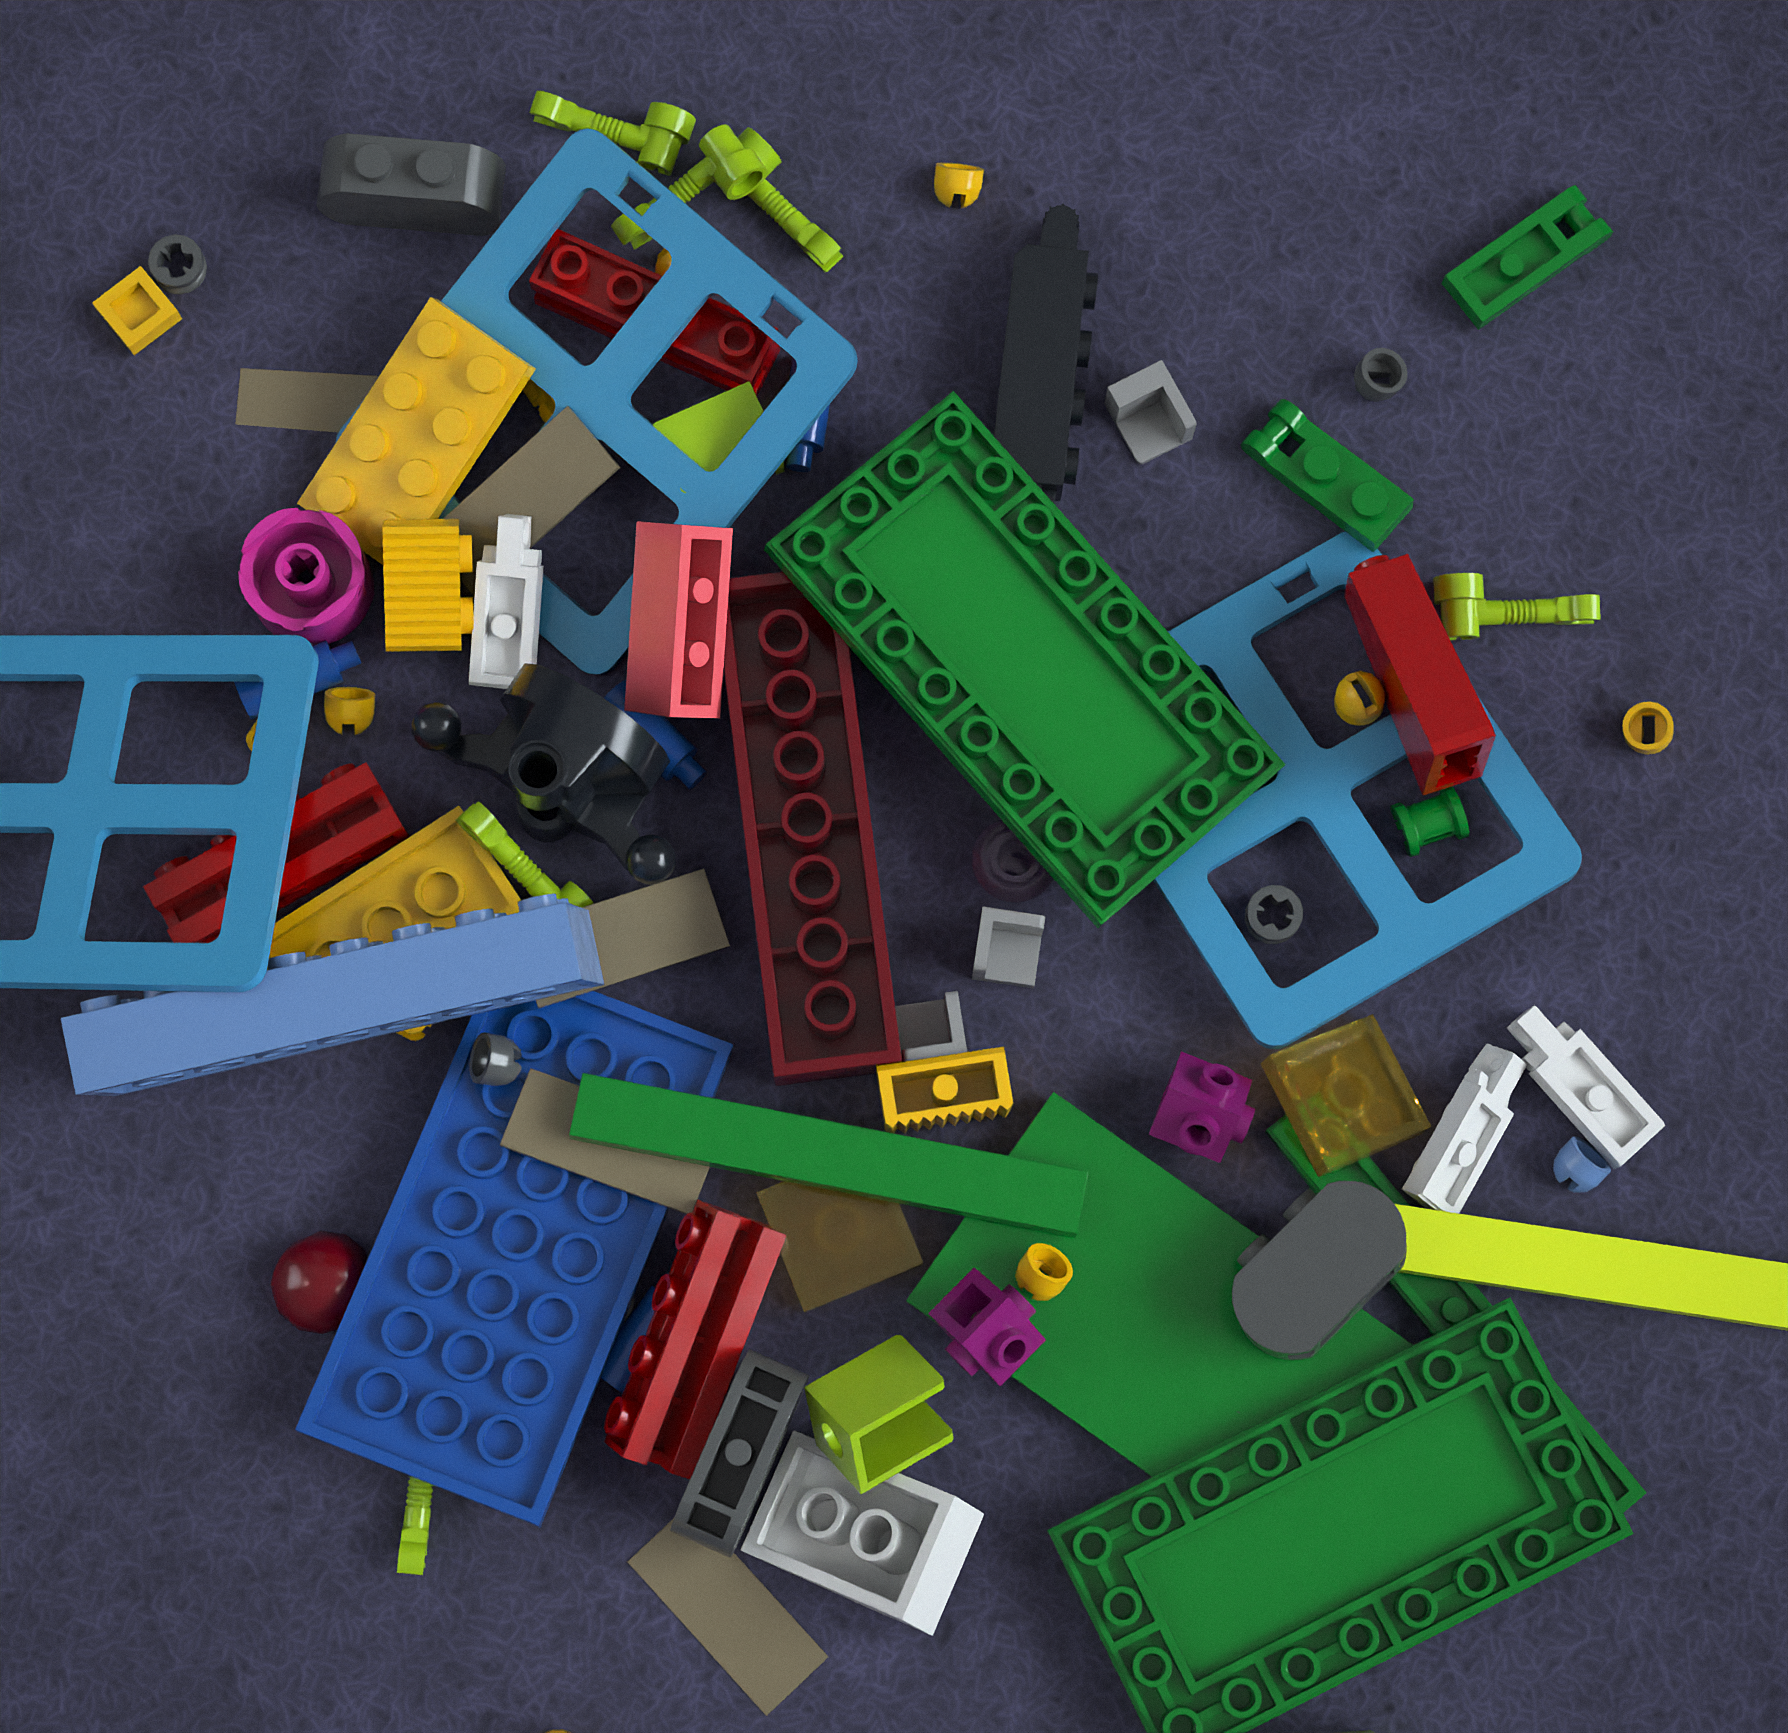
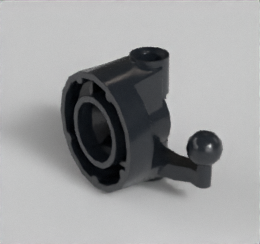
M524 663L500 699L508 714L492 735L480 733L460 735L461 719L458 713L451 706L440 702L425 704L415 713L411 722V733L415 741L422 748L437 752L457 765L488 771L493 777L513 791L517 798V809L525 832L533 839L540 842H555L564 838L571 830H574L595 841L604 843L621 865L629 871V874L639 882L657 884L666 880L672 874L676 865V854L672 845L665 838L651 834L640 837L638 831L631 823L644 798L650 793L670 763V760L664 748L643 727L591 689L544 666ZM560 807L557 813L558 816L550 821L538 820L530 814L531 809L544 811Z

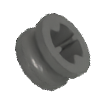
M177 234L165 236L157 241L149 252L148 265L150 272L158 285L169 293L181 295L192 292L201 285L206 277L207 264L205 257L195 241L187 236ZM180 251L183 252L187 261L193 262L191 269L184 266L185 275L175 278L168 268L162 266L165 260L170 263L173 261L170 257L172 253Z
M1269 885L1259 889L1252 895L1245 909V923L1248 931L1255 939L1265 944H1279L1287 941L1296 933L1303 920V907L1300 899L1292 890L1279 885ZM1266 899H1269L1274 906L1285 903L1291 915L1287 914L1283 921L1288 923L1289 926L1280 931L1273 923L1262 926L1258 921L1257 915H1261L1264 908L1258 904Z

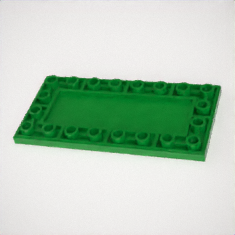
M954 391L765 545L764 551L1097 929L1286 765Z
M1055 1092L1049 1097L1008 1156L1088 1171L1077 1236L1073 1238L965 1217L906 1300L909 1305L935 1322L928 1313L974 1267L1001 1291L1008 1284L1013 1286L1036 1310V1313L1029 1321L1046 1341L1010 1377L1150 1477L1413 1346V1344L1369 1313L1360 1309L1312 1358L1284 1360L1270 1356L1258 1349L1247 1338L1238 1322L1232 1302V1287L1235 1275L1243 1268L1237 1262V1259L1259 1236ZM1036 1243L1048 1244L1060 1250L1068 1258L1073 1268V1276L1062 1292L1048 1301H1035L1031 1299L1033 1294L1025 1288L1020 1290L1015 1277L1019 1261L1029 1247ZM1039 1268V1270H1040L1042 1273H1044L1045 1275L1049 1276L1048 1274H1046L1043 1270H1041V1269Z
M1511 1297L1047 1530L1146 1733H1246L1634 1534Z

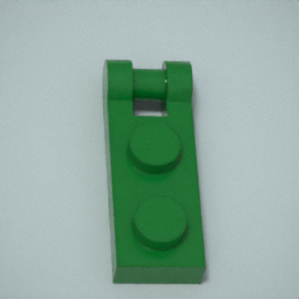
M1576 185L1563 191L1445 275L1441 284L1478 330L1611 237L1613 230L1603 218L1596 220L1584 206L1587 198ZM1563 220L1575 233L1568 240L1556 226L1557 223Z
M1280 399L1269 411L1268 417L1270 420L1260 431L1252 430L1240 444L1241 449L1287 488L1374 553L1411 511L1414 499L1310 422L1304 413L1293 403L1286 399ZM1288 435L1301 445L1291 457H1288L1278 448Z

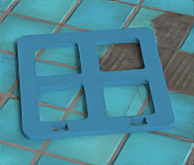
M582 129L569 137L441 300L442 303L536 368L530 379L555 401V411L543 427L565 407L569 406L598 441L605 442L677 505L679 515L673 524L730 528L855 373L858 362L855 348L847 339L607 136L594 129ZM629 178L633 179L657 200L651 204L643 216L618 196L628 184ZM596 190L670 253L672 262L669 269L595 362L584 366L510 302L509 290L584 194L588 191ZM720 295L795 359L797 368L794 375L719 468L708 472L637 412L631 404V396L704 303L711 296ZM773 300H776L802 322L788 338L762 318L772 305ZM358 408L354 411L351 417L340 429L336 437V442L338 441L339 437L349 424L350 420L352 419ZM453 495L438 519H443L461 501ZM543 573L539 634L582 671L596 675L612 671L628 653L633 574L599 615L593 616Z
M1347 532L1336 535L1168 631L1201 670H1206L1213 675L1228 700L1286 764L1276 773L1277 777L1272 783L1254 792L1153 880L1252 1038L1259 1045L1268 1049H1281L1292 1044L1562 886L1576 875L1582 861L1579 845L1481 702L1496 737L1483 775L1477 778V780L1520 842L1521 851L1433 903H1424L1417 898L1351 797V791L1354 788L1408 758L1391 714L1332 748H1321L1315 743L1251 644L1255 637L1338 590H1345L1348 573L1353 572L1354 568L1362 561L1382 555L1378 548L1373 553ZM1309 571L1310 578L1316 588L1287 604L1280 591L1276 589ZM1303 821L1313 828L1375 923L1378 933L1372 939L1287 988H1280L1272 982L1208 882L1207 876L1212 870L1295 822Z
M0 635V681L84 682L68 770L64 779L58 783H0V833L54 834L34 934L26 940H0V988L245 992L253 989L263 980L268 967L319 665L318 654L306 638L298 635ZM145 681L263 682L262 697L246 779L235 785L116 784L115 775L131 692L135 685ZM113 834L236 836L221 931L217 939L210 943L85 941V931L104 840Z

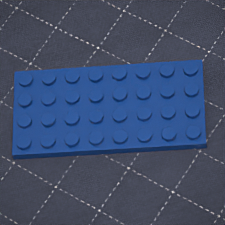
M595 991L539 1009L536 1001H531L472 1015L295 1430L298 1433L540 1528L669 1208L501 1147V1140L530 1068L580 1086L582 1073L714 1098L734 1050L733 1044ZM486 1032L505 1036L512 1039L521 1049L522 1056L515 1062H518L522 1068L514 1081L499 1086L483 1085L472 1081L469 1071L470 1055L474 1042L481 1033Z

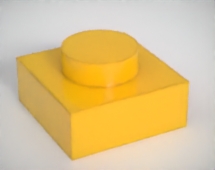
M141 266L92 302L99 314L134 356L182 320L178 310Z

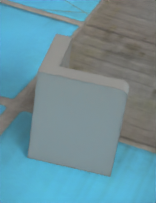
M1162 360L1107 387L1104 405L1138 464H1145L1193 439L1197 425L1196 420Z
M982 907L972 979L1034 988L1045 916Z
M958 991L945 992L944 999L895 1006L902 1062L967 1052Z

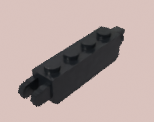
M1064 203L1055 207L1050 206L1049 211L1045 212L1040 245L1027 244L1014 254L994 437L1053 503L1054 501H1061L1063 484L1075 485L1079 448L1068 447L1070 425L1082 426L1086 389L1074 388L1076 367L1088 368L1092 331L1080 330L1082 310H1094L1098 283V273L1087 272L1089 251L1077 250L1079 215L1075 214L1076 209L1073 210L1065 206Z

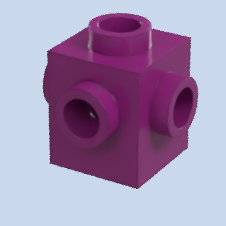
M1181 1051L1159 1103L1149 1135L1176 1145L1187 1153L1201 1155L1221 1163L1230 1140L1242 1144L1254 1116L1255 1108L1245 1104L1252 1079L1239 1075L1224 1065L1212 1064Z
M975 1267L928 1313L952 1339L945 1348V1351L971 1377L979 1369H982L999 1386L1046 1341L1029 1321L1036 1313L1034 1307L1013 1286L1008 1284L1001 1291Z

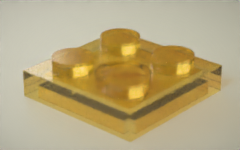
M1373 1014L1270 1054L1260 1063L1318 1177L1419 1136L1431 1127Z
M786 1181L756 1192L769 1226L787 1235L780 1253L804 1313L923 1265L899 1203Z

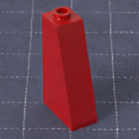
M1405 554L1390 559L1388 555H1378L1362 561L1354 568L1353 572L1348 573L1344 596L1375 676L1381 681L1385 689L1386 704L1422 795L1424 796L1482 777L1496 734L1409 555Z

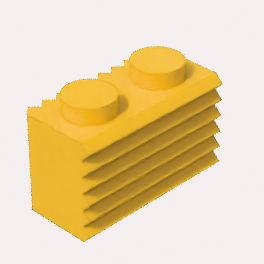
M454 518L384 520L382 538L386 652L461 651L462 634H472V630H474L473 597H461L460 573L473 572L472 535H459V519Z
M1004 1046L876 1066L885 1131L889 1133H895L899 1129L905 1134L910 1127L918 1132L922 1125L930 1130L935 1123L943 1128L947 1121L956 1126L960 1119L968 1124L972 1117L981 1122L985 1115L993 1121L997 1114L1006 1118L1013 1105Z

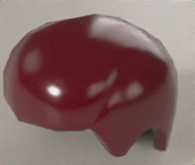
M319 1231L292 1243L280 1256L271 1279L270 1286L279 1314L298 1330L319 1334L338 1330L368 1260L365 1249L346 1234Z

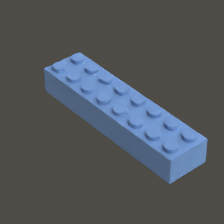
M556 894L541 895L517 902L519 912L510 915L506 913L494 914L491 908L481 909L455 916L456 927L445 929V927L431 928L430 923L398 928L392 931L393 942H368L366 937L356 938L329 945L331 956L323 958L322 955L306 957L305 952L276 956L269 959L268 970L263 980L256 987L245 992L142 991L144 999L141 1000L139 998L120 1000L119 995H110L83 1001L80 1003L82 1013L61 1018L75 1094L122 1095L604 985L589 910L570 904L568 898L557 899Z

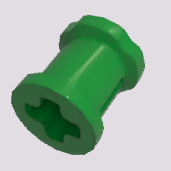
M1453 786L1440 790L1439 795L1408 806H1404L1400 802L1390 805L1393 819L1397 820L1395 822L1397 829H1402L1406 840L1403 842V845L1409 857L1419 855L1420 847L1451 836H1455L1459 840L1469 837L1470 831L1467 817Z

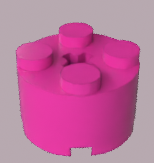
M282 509L265 517L247 535L241 550L243 554L240 561V570L238 571L239 586L248 604L262 624L272 634L302 636L312 646L325 640L330 644L351 633L361 623L374 597L373 573L358 540L341 519L321 510ZM306 570L315 576L314 580L308 584L298 579L299 574Z

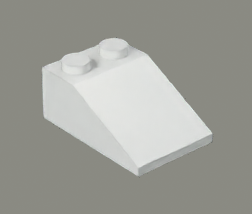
M793 1430L741 1551L933 1636L984 1513L952 1494L900 1473L860 1494L816 1446L814 1438Z

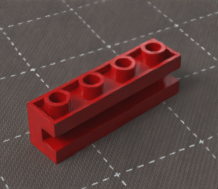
M557 229L545 248L529 283L531 289L536 291L534 296L535 304L613 339L662 276ZM709 298L668 348L660 361L726 391L750 381L756 396H758L780 352V346L738 310Z
M367 762L358 767H355L353 763L340 766L321 779L322 787L302 798L298 794L296 795L277 911L410 837ZM216 835L210 841L211 849L189 860L188 856H181L165 863L154 872L156 879L143 886L152 905L161 913L169 927L167 932L173 943H210L219 936L235 851L236 836Z
M697 1199L693 1212L685 1215L676 1234L675 1246L678 1251L670 1272L660 1278L653 1293L652 1309L654 1314L646 1335L638 1337L630 1352L628 1369L631 1372L622 1397L618 1396L613 1400L606 1415L604 1428L607 1435L604 1443L621 1457L647 1465L649 1461L660 1465L671 1474L691 1479L718 1416L787 1236L786 1234L765 1223Z

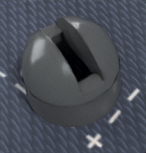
M1375 348L1369 351L1358 362L1354 373L1356 390L1365 399L1374 402L1393 397L1405 385L1407 380V367L1404 360L1396 352L1387 348ZM1389 377L1390 384L1374 383L1372 379Z
M486 1032L481 1033L475 1040L470 1055L469 1071L472 1081L489 1086L506 1085L514 1081L522 1068L518 1062H515L522 1056L521 1049L512 1039L505 1036Z

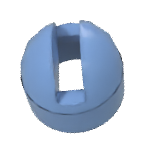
M1573 1136L1559 1150L1553 1164V1172L1559 1183L1567 1180L1569 1177L1572 1179L1568 1190L1573 1193L1588 1192L1598 1186L1611 1172L1608 1162L1587 1141Z

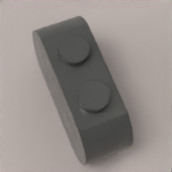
M350 133L340 134L329 138L324 143L317 208L328 218L345 225L486 236L494 233L500 226L506 164L497 154L468 143Z
M1337 1181L1327 1184L1317 1195L1310 1188L1307 1189L1284 1212L1283 1217L1289 1223L1272 1240L1265 1234L1259 1236L1237 1259V1262L1243 1268L1235 1275L1233 1282L1232 1302L1234 1311L1247 1338L1264 1353L1284 1360L1312 1358L1404 1267L1407 1240L1402 1216L1390 1198L1371 1185L1357 1181Z
M748 1350L681 1499L670 1532L729 1558L732 1557L788 1431L810 1375L756 1351Z

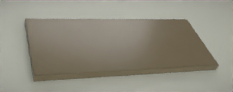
M241 368L235 425L339 433L343 425L365 399L379 376Z
M569 406L565 407L443 518L459 519V535H472L473 572L460 573V580L474 596L477 561L482 560L484 545H497L498 516L506 514L531 516V549L621 468Z
M705 870L694 871L582 907L589 910L604 985L535 1001L539 1009L729 947L730 945Z
M530 1068L501 1140V1147L684 1214L693 1212L708 1174L709 1166L571 1140L569 1133L580 1086Z
M673 1518L627 1562L767 1716L828 1658V1655L735 1553L729 1558L670 1532Z

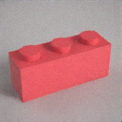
M637 521L625 711L665 717L720 718L733 528Z

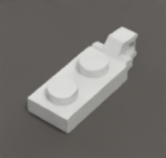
M513 514L498 516L497 545H484L482 560L477 561L469 685L507 689L524 663L537 664L544 566L541 565L542 550L530 549L531 516Z
M1535 1005L1525 1010L1507 1027L1509 1032L1528 1052L1521 1059L1527 1064V1070L1531 1071L1528 1074L1613 1169L1621 1167L1665 1126L1662 1119L1581 1029L1575 1032L1565 1022H1562L1555 1028Z
M1486 1044L1469 1067V1072L1464 1076L1451 1102L1445 1108L1440 1122L1421 1156L1415 1162L1412 1172L1402 1188L1403 1191L1426 1209L1460 1213L1514 1115L1507 1108L1510 1095L1527 1066L1515 1053Z

